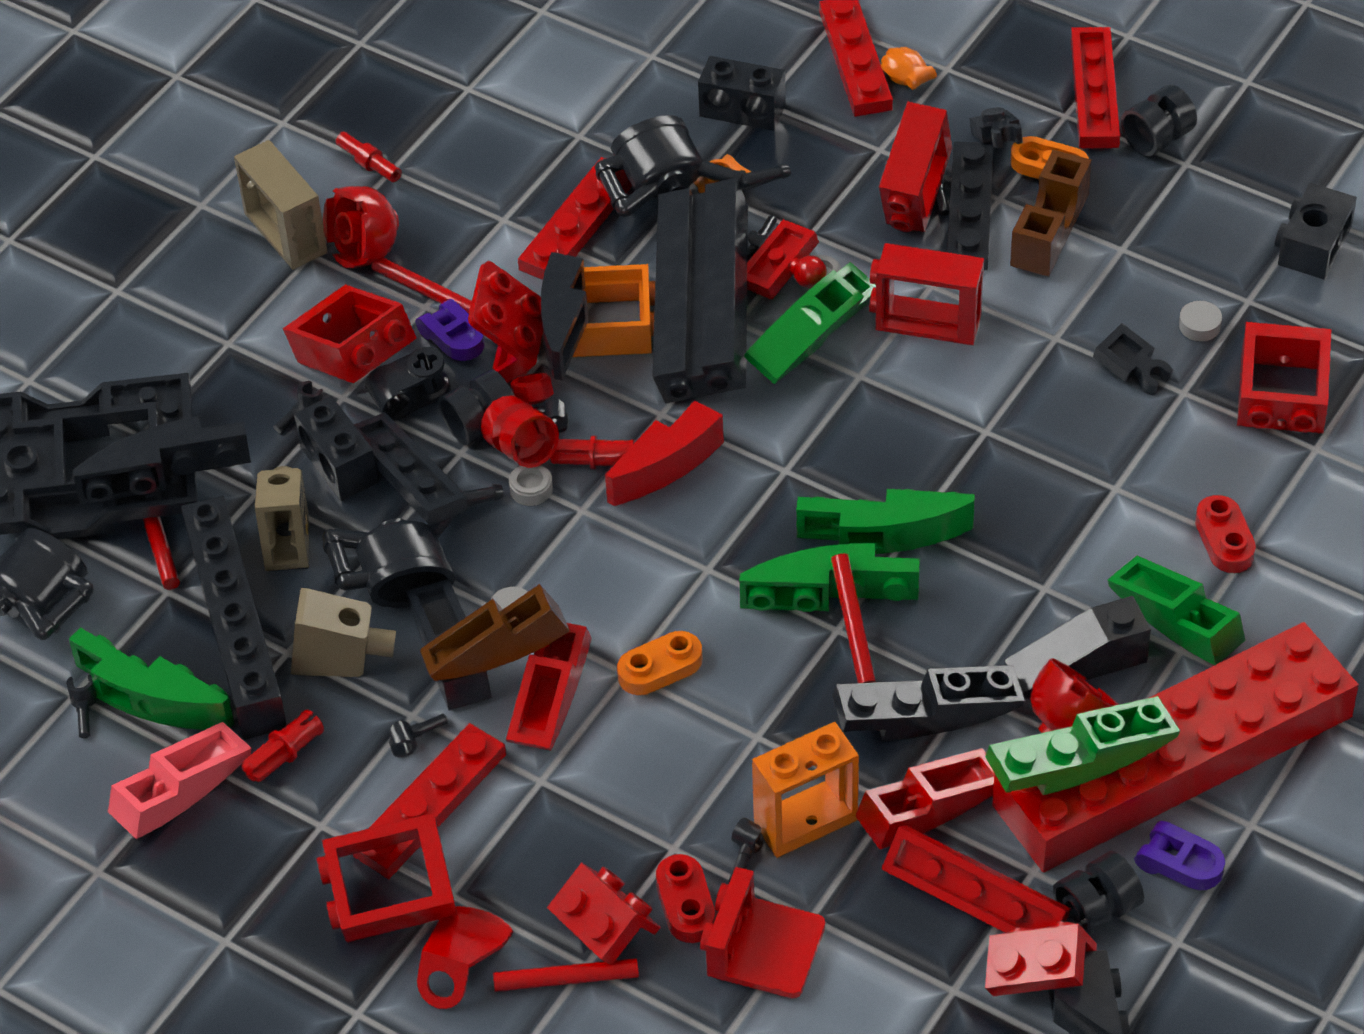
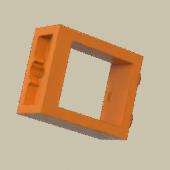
M648 264L584 267L586 284L584 291H586L587 303L639 301L640 321L587 323L573 357L651 354V336H654V311H651L650 306H655V281H649Z
M832 722L752 759L754 823L761 827L763 839L776 858L857 821L855 815L858 810L859 755L836 722ZM812 766L816 767L815 770H808ZM825 775V781L789 798L781 799L782 794ZM810 819H814L817 821V823L814 825H810L807 823V821Z

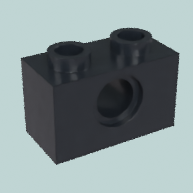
M1309 183L1303 197H1295L1289 213V223H1282L1277 232L1275 247L1280 248L1278 265L1325 280L1352 227L1357 197Z

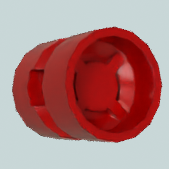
M513 395L502 396L489 405L482 417L481 432L483 438L492 447L504 453L520 466L533 468L542 465L550 459L558 446L559 431L557 425L551 418L534 409L521 398Z

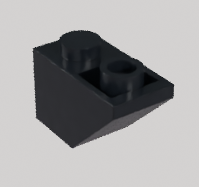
M1107 950L1085 952L1083 985L1048 990L1053 1022L1070 1034H1130L1127 1011H1118L1116 998H1120L1122 994L1119 969H1110Z

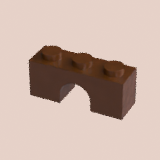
M1052 150L1039 176V189L1035 205H1025L1012 231L1010 266L1050 276L1089 195L1091 159Z

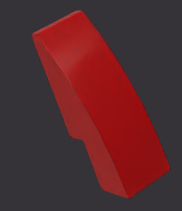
M694 400L670 427L655 420L605 474L607 503L617 506L639 499L666 487L704 462L724 443L723 414Z
M567 623L570 632L546 647L535 651L534 655L529 654L506 736L507 742L549 751L552 750L571 706L592 640L586 626Z
M983 748L909 767L903 781L866 790L855 817L877 847L883 849L891 846L899 826L907 825L921 833H926L960 816L991 797L994 787V771L985 758L986 752Z

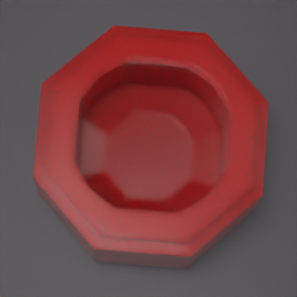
M546 373L523 375L512 380L510 383L514 396L521 398L530 405L542 403L554 394L551 378Z

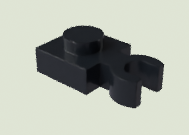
M1004 108L985 109L981 112V116L969 118L971 133L982 143L992 141L993 147L998 149L1003 148V142L1014 141L1017 144L1023 143L1019 119Z
M1123 323L1096 347L1093 358L1124 382L1134 375L1139 379L1141 389L1150 395H1154L1159 387V383L1151 375L1159 376L1167 382L1170 380L1173 372L1171 366L1165 361L1151 359L1155 348Z

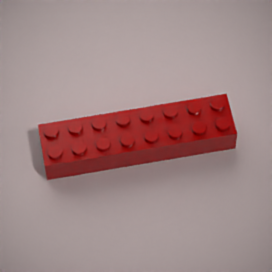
M1302 622L1149 697L1158 696L1180 730L1177 738L1158 750L1110 774L1047 795H1042L1038 786L1006 793L994 773L992 806L1044 873L1352 718L1359 684L1309 626Z

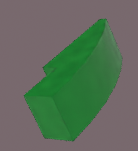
M1138 555L1107 579L1109 587L1121 599L1130 596L1135 598L1146 621L1179 646L1213 665L1220 663L1246 641L1240 613L1207 599L1202 583Z

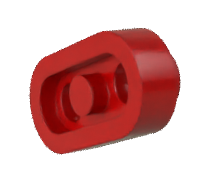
M1212 495L1201 500L1197 506L1195 525L1211 562L1219 570L1227 573H1240L1247 570L1254 561L1256 544L1239 505L1233 499L1222 495Z
M671 855L662 860L656 869V886L669 931L676 939L685 943H697L701 941L706 923H714L715 909L700 863L688 855ZM675 873H686L684 876L680 877L673 875ZM690 910L698 911L695 915H686L684 912Z

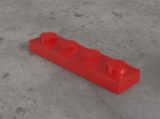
M859 0L819 1V13L854 117L892 111L893 98L881 68Z
M1071 27V50L1079 148H1119L1120 128L1111 27Z
M600 157V159L597 162L606 158ZM596 164L519 256V271L543 280L544 271L551 252L576 257L614 210L611 206V199L602 182L595 175ZM624 170L615 172L623 190L627 193L632 185Z
M469 723L369 828L434 813L437 827H439L506 756L505 744ZM420 838L353 854V857L385 878L390 879L421 846Z
M907 825L898 827L881 868L885 872L1005 933L1014 928L1033 930L1052 927L1055 923L1066 922L1071 908Z

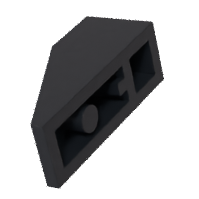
M1133 596L1086 610L1005 659L1004 665L1014 666L1023 696L1028 698L1031 697L1032 685L1039 671L1052 658L1086 677V680L1147 663L1151 628Z

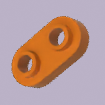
M1027 136L1023 137V143H1013L1010 163L1012 168L1019 174L1039 179L1052 150L1087 159L1089 157L1081 149L1039 137Z
M674 631L629 650L620 657L617 663L618 682L621 688L630 694L646 695L697 672L702 665V644L692 633ZM639 665H645V667L635 668Z

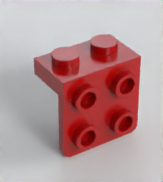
M487 261L479 269L468 321L474 329L498 345L493 369L508 383L518 376L527 374L536 365L543 334L541 297L495 263Z
M735 867L729 884L722 883L719 888L715 903V910L718 911L714 923H706L701 936L700 950L706 951L707 976L792 999L798 998L804 990L825 931V919L819 914L755 898L754 871Z

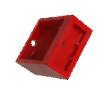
M907 101L879 184L886 224H890L899 231L911 232L916 230L925 232L952 151L947 110Z
M885 243L881 258L873 259L870 270V284H876V288L872 289L869 312L876 313L875 330L974 346L982 316L984 258ZM894 280L959 290V305L894 295Z
M346 284L282 328L298 363L353 384L417 339L402 303ZM327 313L328 319L324 322L323 316ZM374 331L375 334L370 337V332Z
M1246 322L1241 357L1237 426L1324 433L1329 396L1331 329ZM1254 364L1317 369L1316 396L1253 391Z
M434 813L322 840L325 856L317 857L319 873L323 885L331 883L335 899L326 902L329 919L333 930L341 928L346 942L458 915ZM420 838L432 896L352 915L340 857Z

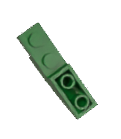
M851 262L838 272L833 269L781 315L746 351L743 357L773 384H776L818 350L832 332L870 303L872 289L876 288V284H870V278Z
M887 489L886 502L798 496L796 508L797 538L839 540V545L875 543V554L926 547L957 537L973 529L975 494Z
M875 543L829 545L786 554L758 564L740 574V608L759 611L769 609L799 610L802 612L829 611L830 597L839 598L831 557L843 553L849 556L858 598L889 599L893 601L918 600L920 558L875 557Z
M81 627L69 638L76 666L91 675L97 698L114 708L158 724L186 729L206 730L221 722H224L231 728L235 724L230 705L231 700L228 694L215 684L209 686L199 680L186 666L182 664L174 665L159 656L148 667L139 657L135 655L129 657L116 649L106 637L102 635L94 636Z
M1156 696L1079 713L1076 715L1072 727L991 744L988 747L985 758L1006 793L1038 786L1042 795H1047L1100 778L1134 763L1177 738L1180 730L1160 698Z

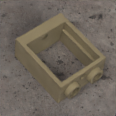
M267 140L234 156L244 214L290 268L294 270L328 253L319 197L274 144Z

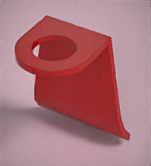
M456 906L457 916L438 921L422 949L417 976L418 991L429 1005L439 1009H448L454 1007L463 999L470 967L500 950L513 934L511 926L502 918L481 909ZM442 971L452 978L454 982L452 995L440 997L431 990L429 977L433 972Z

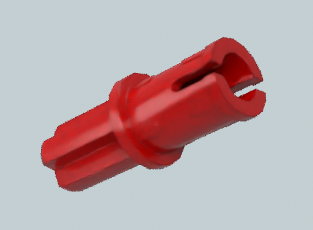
M592 435L590 440L559 439L558 446L550 457V461L553 464L590 465V469L594 470L596 466H614L635 443V440H600L597 438V435Z
M306 709L281 731H272L268 736L269 740L243 761L241 766L247 778L251 781L261 782L283 763H290L296 760L297 752L324 732V726L319 717L316 715L309 721L308 719L313 716V712Z

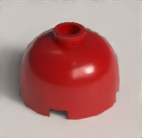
M367 186L335 188L332 191L335 193L334 197L326 199L323 210V226L327 243L334 242L336 249L341 253L332 255L344 268H358L371 265L373 261L386 256L391 251L399 227L398 215L387 198L376 189Z
M1055 658L1049 659L1046 665L1039 671L1032 685L1030 697L1033 712L1042 721L1038 728L1041 733L1072 727L1076 715L1079 713L1119 704L1099 687L1095 689L1086 682V677Z

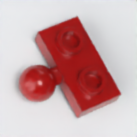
M783 219L747 262V290L773 299L793 274L799 285L811 289L827 275L825 263L820 258L809 255L819 243L816 232Z

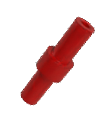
M341 132L337 136L336 145L354 156L355 162L367 171H376L392 183L399 180L402 170L385 159L382 151L370 143H361L347 132Z

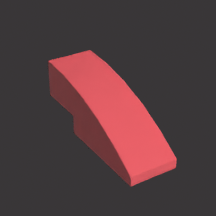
M224 722L212 726L151 754L148 769L111 786L108 813L135 839H138L163 826L209 794L251 755L252 748Z

